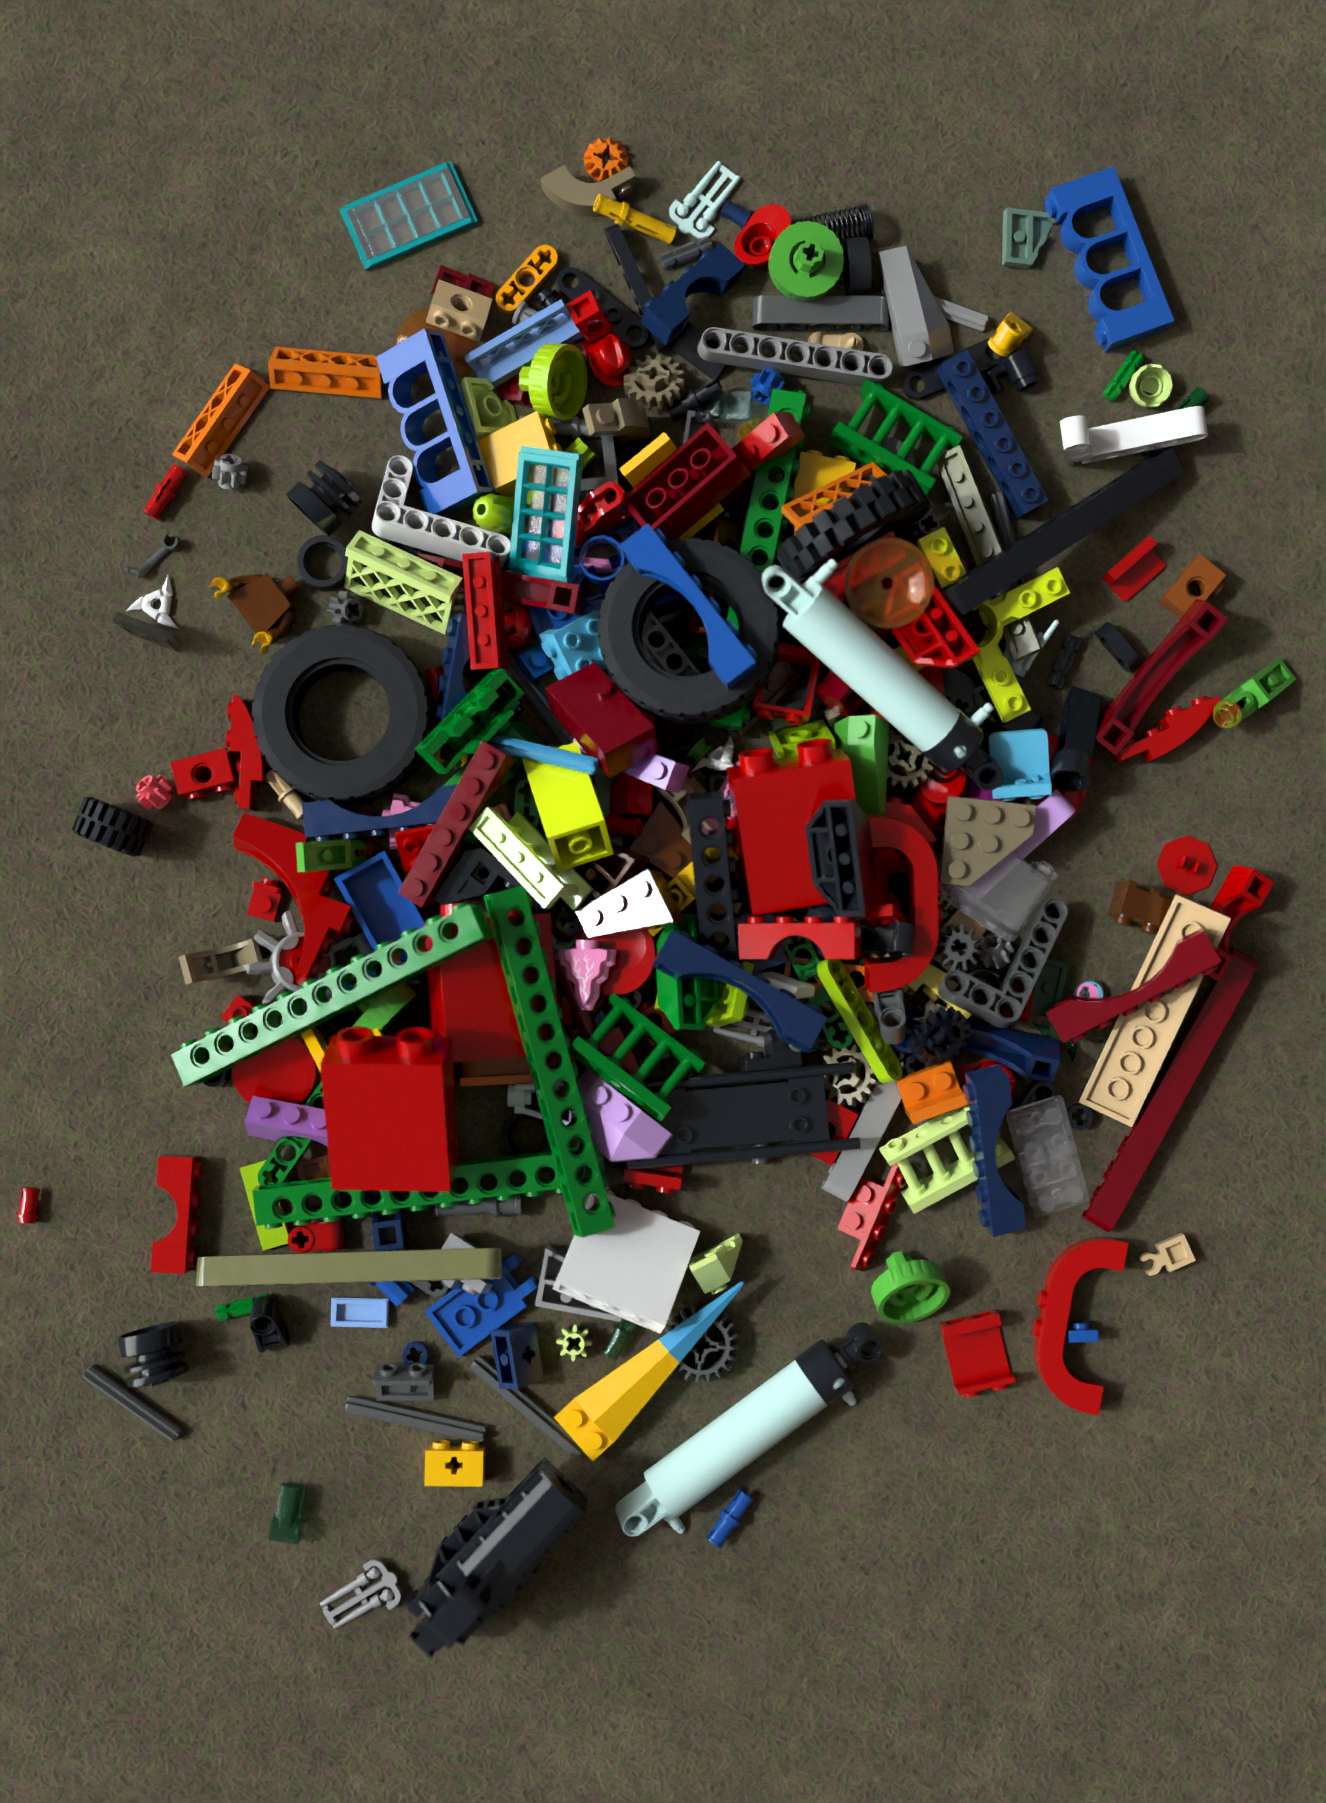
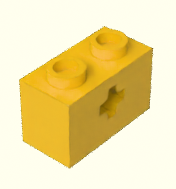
M449 1440L433 1441V1445H428L425 1450V1486L483 1487L485 1482L486 1445H479V1441L471 1440L462 1441V1445H450ZM453 1457H457V1462L460 1463L458 1468H454V1464L451 1462Z

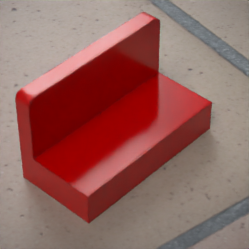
M1150 535L1102 577L1123 602H1126L1165 567V563L1152 550L1157 543Z

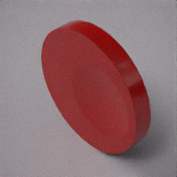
M582 927L576 936L573 948H576V940H599V948L617 950L615 965L609 968L608 979L600 984V994L611 996L612 993H615L617 996L632 993L643 986L653 973L654 967L651 965L656 958V943L648 930L598 939L588 938Z
M297 1035L233 1067L231 1070L232 1079L238 1093L248 1103H251L252 1096L299 1104L308 1096L314 1085L317 1064L305 1041Z

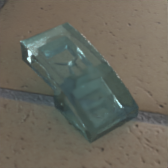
M751 391L724 392V394L704 404L702 409H695L693 411H696L698 417H706L707 414L713 416V420L752 422L754 398Z

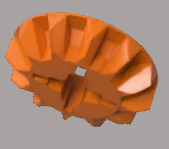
M611 136L608 139H601L599 137L593 144L589 143L588 149L584 153V165L588 174L601 182L627 168L628 154L622 143L613 140ZM608 149L610 153V158L613 159V161L609 160L605 165L604 169L602 159L599 157H604Z

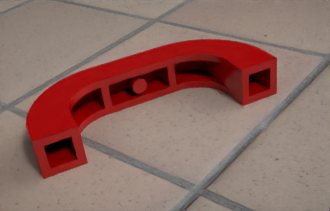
M870 814L866 816L870 822L872 847H892L898 849L906 859L908 866L909 921L915 925L913 956L887 960L879 957L864 958L865 987L869 992H884L909 984L927 968L932 960L938 942V923H941L943 919L942 907L938 905V894L942 893L941 877H938L936 859L929 843L916 829L891 816Z
M1109 1237L1087 1238L1070 1245L1062 1251L1049 1269L1044 1290H1040L1038 1293L1037 1307L1041 1308L1039 1319H1034L1032 1326V1335L1036 1336L1034 1345L1035 1363L1044 1384L1060 1401L1072 1409L1098 1416L1104 1387L1097 1381L1081 1379L1071 1375L1063 1362V1346L1072 1294L1076 1282L1084 1273L1096 1268H1107L1124 1272L1128 1242L1121 1239Z

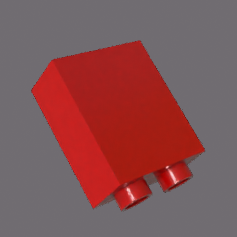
M812 739L797 744V756L775 759L774 750L770 748L748 750L738 755L740 765L726 767L738 850L741 856L740 863L745 896L753 916L828 903L812 883L805 827L820 808L823 801L828 799L855 800L850 759L841 748L833 749L831 739Z
M458 904L440 905L441 915L445 917L451 914V908ZM512 910L509 913V922L513 926H517L519 915ZM551 913L532 914L533 919L537 920L540 927L538 940L540 947H543L547 954L548 963L545 966L548 976L553 978L555 984L553 996L555 1003L558 1004ZM485 917L489 925V928L492 932V935L494 937L489 917ZM456 924L451 928V935L455 939L459 934V928ZM428 937L425 943L428 951L433 947L431 937ZM495 938L427 971L431 1028L434 1036L451 1037L453 1062L526 1056ZM519 939L516 949L521 955L526 952L527 944L524 940ZM529 967L524 971V979L528 983L534 980V971ZM535 996L531 1002L532 1008L536 1012L542 1007V1001L538 996ZM543 1024L539 1029V1035L543 1040L549 1036V1028L546 1024Z
M354 1026L345 1028L337 1035H333L320 1062L332 1190L450 1192L459 1163L451 1037L434 1036L432 1030L424 1027L407 1028L399 1032L397 1036H374L370 1028Z

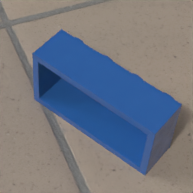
M382 851L334 878L348 905L351 906V910L374 952L377 945L389 940L393 943L401 939V933L412 928L419 930L424 927V923L427 920L419 906L398 893L404 879L388 852ZM405 949L401 952L400 959L403 964H405L408 959V955Z

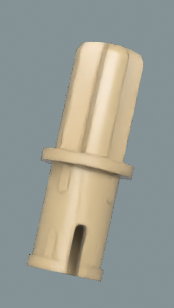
M273 769L265 775V779L279 795L278 800L286 804L297 820L303 819L302 803L306 802L295 788L280 778Z

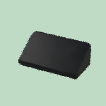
M688 321L685 329L678 335L671 349L709 378L713 379L716 377L718 379L728 365L708 362L700 357L697 347L704 332ZM706 341V344L709 348H718V345L715 341Z

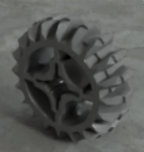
M702 1303L701 1309L707 1306V1304ZM695 1304L690 1305L692 1314L687 1315L684 1308L679 1310L682 1317L681 1320L674 1315L671 1317L672 1323L676 1325L675 1327L697 1313ZM723 1312L713 1322L723 1333L725 1341L709 1336L706 1330L703 1337L705 1342L709 1341V1344L703 1346L701 1356L699 1357L697 1344L691 1348L695 1354V1365L683 1358L674 1369L675 1374H679L685 1369V1380L688 1381L693 1373L695 1374V1382L700 1383L701 1375H706L707 1382H712V1372H715L716 1376L721 1378L723 1376L720 1370L721 1366L727 1371L731 1370V1365L726 1360H737V1355L730 1350H739L740 1344L731 1342V1340L739 1338V1333L737 1331L729 1332L735 1326L734 1321L724 1324L728 1317L726 1312ZM666 1325L665 1331L668 1333L675 1327ZM718 1349L723 1350L716 1361L703 1365L705 1356L709 1352L718 1351Z

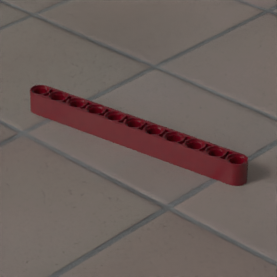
M1233 947L1229 949L1233 959L1220 982L1214 981L1211 988L1207 987L1198 1003L1201 1006L1197 1013L1193 1012L1185 1027L1186 1033L1178 1039L1171 1052L1173 1054L1169 1062L1166 1061L1157 1077L1160 1080L1156 1087L1152 1086L1144 1101L1145 1107L1142 1112H1139L1133 1126L1130 1127L1132 1128L1128 1136L1125 1135L1116 1151L1118 1155L1115 1161L1111 1160L1102 1176L1105 1179L1101 1186L1097 1185L1089 1200V1203H1091L1089 1208L1082 1213L1083 1219L1106 1232H1110L1117 1223L1257 970L1258 961Z

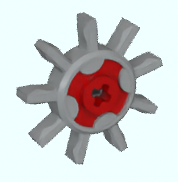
M290 910L282 915V924L287 936L281 941L274 939L268 933L261 930L253 938L272 952L269 962H255L249 964L246 968L247 974L251 975L271 973L276 985L266 993L262 1001L263 1004L273 1003L276 997L283 991L292 990L294 993L302 989L296 982V970L303 951L305 932L297 930L295 918ZM351 937L343 938L341 942L337 941L332 944L329 953L322 955L319 962L322 966L317 977L318 980L326 977V971L337 967L335 966L334 954L345 951L353 943ZM355 975L352 976L351 982L356 979ZM329 988L326 991L328 1001L332 998V992ZM305 1000L302 1002V1011L304 1013L307 1011Z

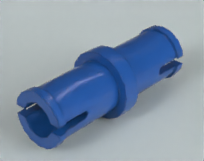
M739 1488L728 1507L722 1509L719 1513L721 1517L710 1533L707 1534L706 1538L718 1548H722L723 1543L734 1527L738 1528L741 1524L739 1520L754 1499Z

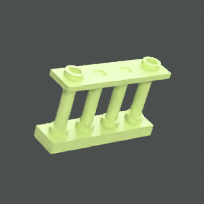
M486 807L469 829L543 908L550 909L557 899L561 897L572 910H577L594 890L573 867L558 872L549 842L520 812H516L507 823L492 807Z
M969 1102L968 1105L943 1113L901 1137L890 1140L886 1145L879 1148L890 1166L898 1164L909 1186L900 1192L914 1214L978 1179L974 1174L972 1162L976 1161L975 1153L969 1154L958 1129L968 1124L966 1111L970 1110ZM948 1135L959 1160L944 1167L932 1143ZM1001 1137L996 1140L997 1168L1015 1159L1012 1151ZM922 1149L934 1173L919 1181L907 1157Z

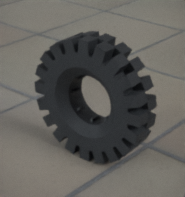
M905 469L903 472L902 470L894 471L889 476L885 474L876 478L870 485L866 483L858 487L850 497L847 498L844 495L833 502L834 507L829 510L823 509L812 517L813 522L803 524L795 531L796 535L789 537L783 544L784 547L779 549L777 559L782 567L802 584L811 576H814L830 559H834L838 563L891 531L894 532L897 539L901 538L900 534L908 532L916 525V521L925 516L926 511L930 509L931 502L910 470Z

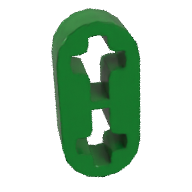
M528 778L522 779L515 788L514 815L516 812H520L525 816V807L530 808V816L535 818V822H531V824L537 829L540 824V814L533 794L530 796V804L525 803V795L521 794L520 790L525 789L526 784L530 783Z

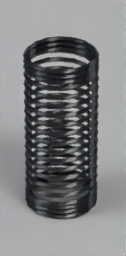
M867 203L860 204L859 206L856 205L854 208L851 206L849 209L845 208L844 210L830 211V213H821L820 216L816 214L815 217L811 215L810 218L806 216L805 219L801 217V219L791 220V225L797 222H802V220L805 222L807 219L812 222V218L814 222H817L818 218L819 223L823 225V217L824 225L833 231L836 237V230L838 231L841 245H843L844 240L847 238L867 237L870 241L874 237L872 214Z

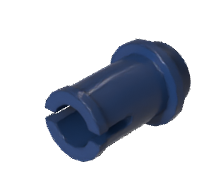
M728 200L721 211V217L740 226L742 231L755 212L753 210L749 212Z

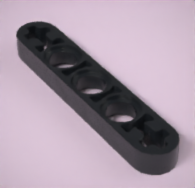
M615 224L605 228L604 232L618 265H622L624 279L629 290H633L635 295L634 301L642 316L645 313L643 308L651 299V295L620 226ZM649 331V335L658 353L672 348L671 342L665 346Z

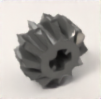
M963 923L958 925L957 931L953 924L947 925L948 934L942 930L938 931V936L943 942H937V947H941V951L935 952L934 957L944 956V959L940 962L941 967H945L951 962L950 971L957 970L958 963L962 971H967V961L972 965L978 963L972 954H982L981 949L974 948V944H979L982 940L981 938L971 939L975 933L973 928L964 934L965 924ZM954 940H956L957 944H963L964 949L960 950L962 952L961 955L951 950V946L955 945L953 943Z

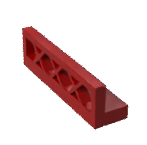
M490 551L462 554L471 670L508 669L500 554Z

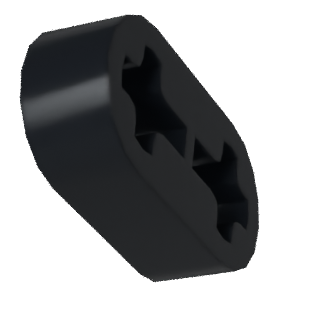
M1106 622L1095 631L1097 639L1124 671L1130 672L1141 663L1138 654L1111 623Z

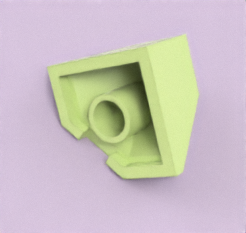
M464 377L461 380L460 386L478 442L479 439L517 421L514 407L506 399L502 401L492 391L494 386L487 379Z
M739 1233L690 1258L689 1267L705 1294L711 1291L713 1295L728 1287L726 1283L731 1281L743 1242Z

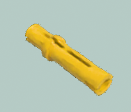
M600 193L598 194L593 206L594 212L610 217L618 225L625 224L660 239L667 244H671L676 233L675 226L634 210L624 201L620 203Z

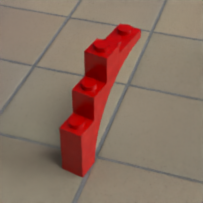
M244 812L233 834L234 848L254 857L279 877L295 899L304 923L303 951L296 970V982L301 986L302 983L318 977L322 966L319 963L322 955L329 953L333 940L341 942L344 934L351 932L355 918L351 915L350 905L328 898L333 887V882H330V870L298 872L296 843L309 842V838H306L304 833Z

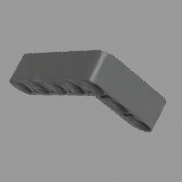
M1050 898L1036 911L1000 990L962 971L952 970L938 983L937 989L940 997L996 1027L1006 1028L1013 1024L1020 1017L1067 917L1068 908L1065 902L1059 898ZM1046 909L1055 911L1057 919L1050 918ZM1035 933L1042 934L1046 942L1044 944L1039 943L1035 938ZM1023 957L1030 958L1034 963V968H1028L1023 962ZM947 981H955L959 986V991L955 992L949 989ZM1011 983H1019L1023 990L1022 993L1015 992ZM974 993L981 994L984 997L985 1005L975 1002ZM1003 1006L1009 1009L1011 1018L1003 1017L1000 1013V1007Z

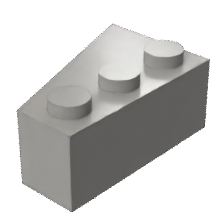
M547 1244L535 1306L621 1322V1317L553 1290L566 1254Z

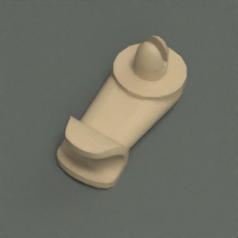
M818 331L811 334L807 341L863 351L864 347L861 337L855 333L823 335V331Z

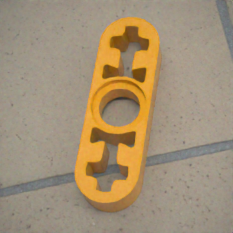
M549 245L537 247L497 292L496 303L502 313L506 315L514 314L522 300L527 302L557 268L558 256L553 247ZM548 254H550L551 263L548 264L547 262H544L539 267L540 272L542 273L541 275H539L538 271L535 268H537L541 263L540 255L546 257ZM524 274L533 275L535 277L534 284L530 287L522 286L519 283L521 276ZM513 285H515L518 289V292L513 298L515 304L511 305L508 303L506 306H504L503 297L506 296L510 298L515 293L514 287H512Z

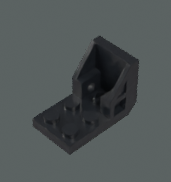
M480 848L464 852L433 899L441 905L454 904L498 892L503 884L509 889L523 885L488 848ZM531 895L533 906L541 909L540 903ZM559 897L551 907L557 906L562 898Z

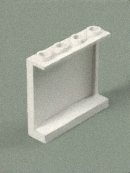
M606 1190L607 1199L612 1203L616 1216L613 1218L615 1227L584 1238L574 1235L553 1290L661 1334L667 1323L700 1231L694 1229V1226L688 1222L674 1221L661 1211H650L641 1207V1204L635 1200H623L616 1197L612 1191ZM592 1194L589 1197L586 1209H590L594 1204Z

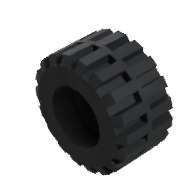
M85 797L72 830L75 834L90 841L137 857L141 856L154 824L149 819L94 797Z

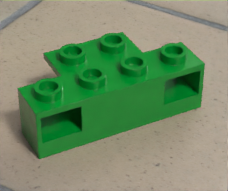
M502 668L492 669L429 733L415 750L437 773L447 774L449 772L451 774L455 772L462 764L461 759L466 754H475L481 741L491 742L489 739L496 732L501 733L510 725L511 721L509 719L514 715V710L519 706V699L524 692ZM503 684L510 694L492 710L490 705L499 697L495 691ZM447 742L454 751L441 764L433 755Z

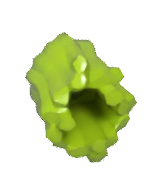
M489 493L477 498L473 507V519L476 521V524L484 530L499 533L506 537L512 536L515 495L505 497ZM526 526L524 528V533L528 530V527Z

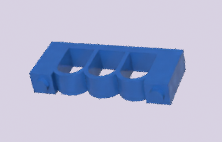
M1114 166L1051 188L1045 201V210L1048 212L1049 217L1055 216V225L1062 223L1060 236L1064 246L1072 253L1079 254L1074 264L1075 277L1085 288L1093 290L1089 295L1088 309L1093 319L1098 322L1095 326L1094 334L1097 343L1102 345L1104 352H1109L1168 330L1174 322V318ZM1107 207L1116 228L1114 231L1094 238H1084L1075 232L1072 220ZM1121 242L1130 264L1129 267L1109 274H1098L1089 268L1086 262V255ZM1135 278L1144 300L1143 303L1118 311L1111 310L1103 304L1100 297L1101 290Z
M424 328L377 356L376 359L384 384H389L390 402L393 408L399 413L404 414L400 427L402 439L408 448L416 451L413 458V473L417 482L424 487L419 491L424 510L438 516L448 517L475 503V500L483 494L494 493V488L443 331ZM429 371L435 394L414 405L411 398L412 384L416 378ZM441 408L448 431L426 442L423 436V423L426 417ZM453 446L460 469L439 480L435 473V460L443 450Z

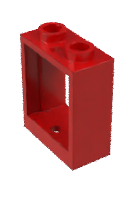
M780 642L776 661L811 667L803 711L761 703L763 686L754 697L752 712L757 713V717L773 720L774 717L785 719L786 723L802 725V722L808 723L821 660L806 647Z

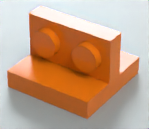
M944 1061L940 1065L927 1067L895 1081L902 1099L903 1109L913 1124L968 1105L964 1092L959 1087L950 1061Z

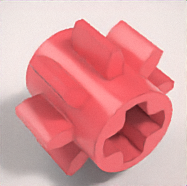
M148 775L137 784L136 791L139 794L136 795V798L147 810L152 806L159 810L165 807L171 800L172 795L169 791L172 787L161 775H158L156 779Z

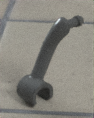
M163 535L161 538L162 547L139 569L126 566L125 572L135 574L137 578H142L169 552H176L180 549V539L177 537L174 545L168 546L169 535Z

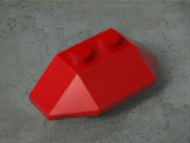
M919 562L893 576L892 587L884 614V622L913 665L955 668L980 654L979 648Z

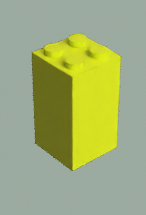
M578 742L557 748L581 754ZM522 759L558 872L613 855L605 820L589 774Z

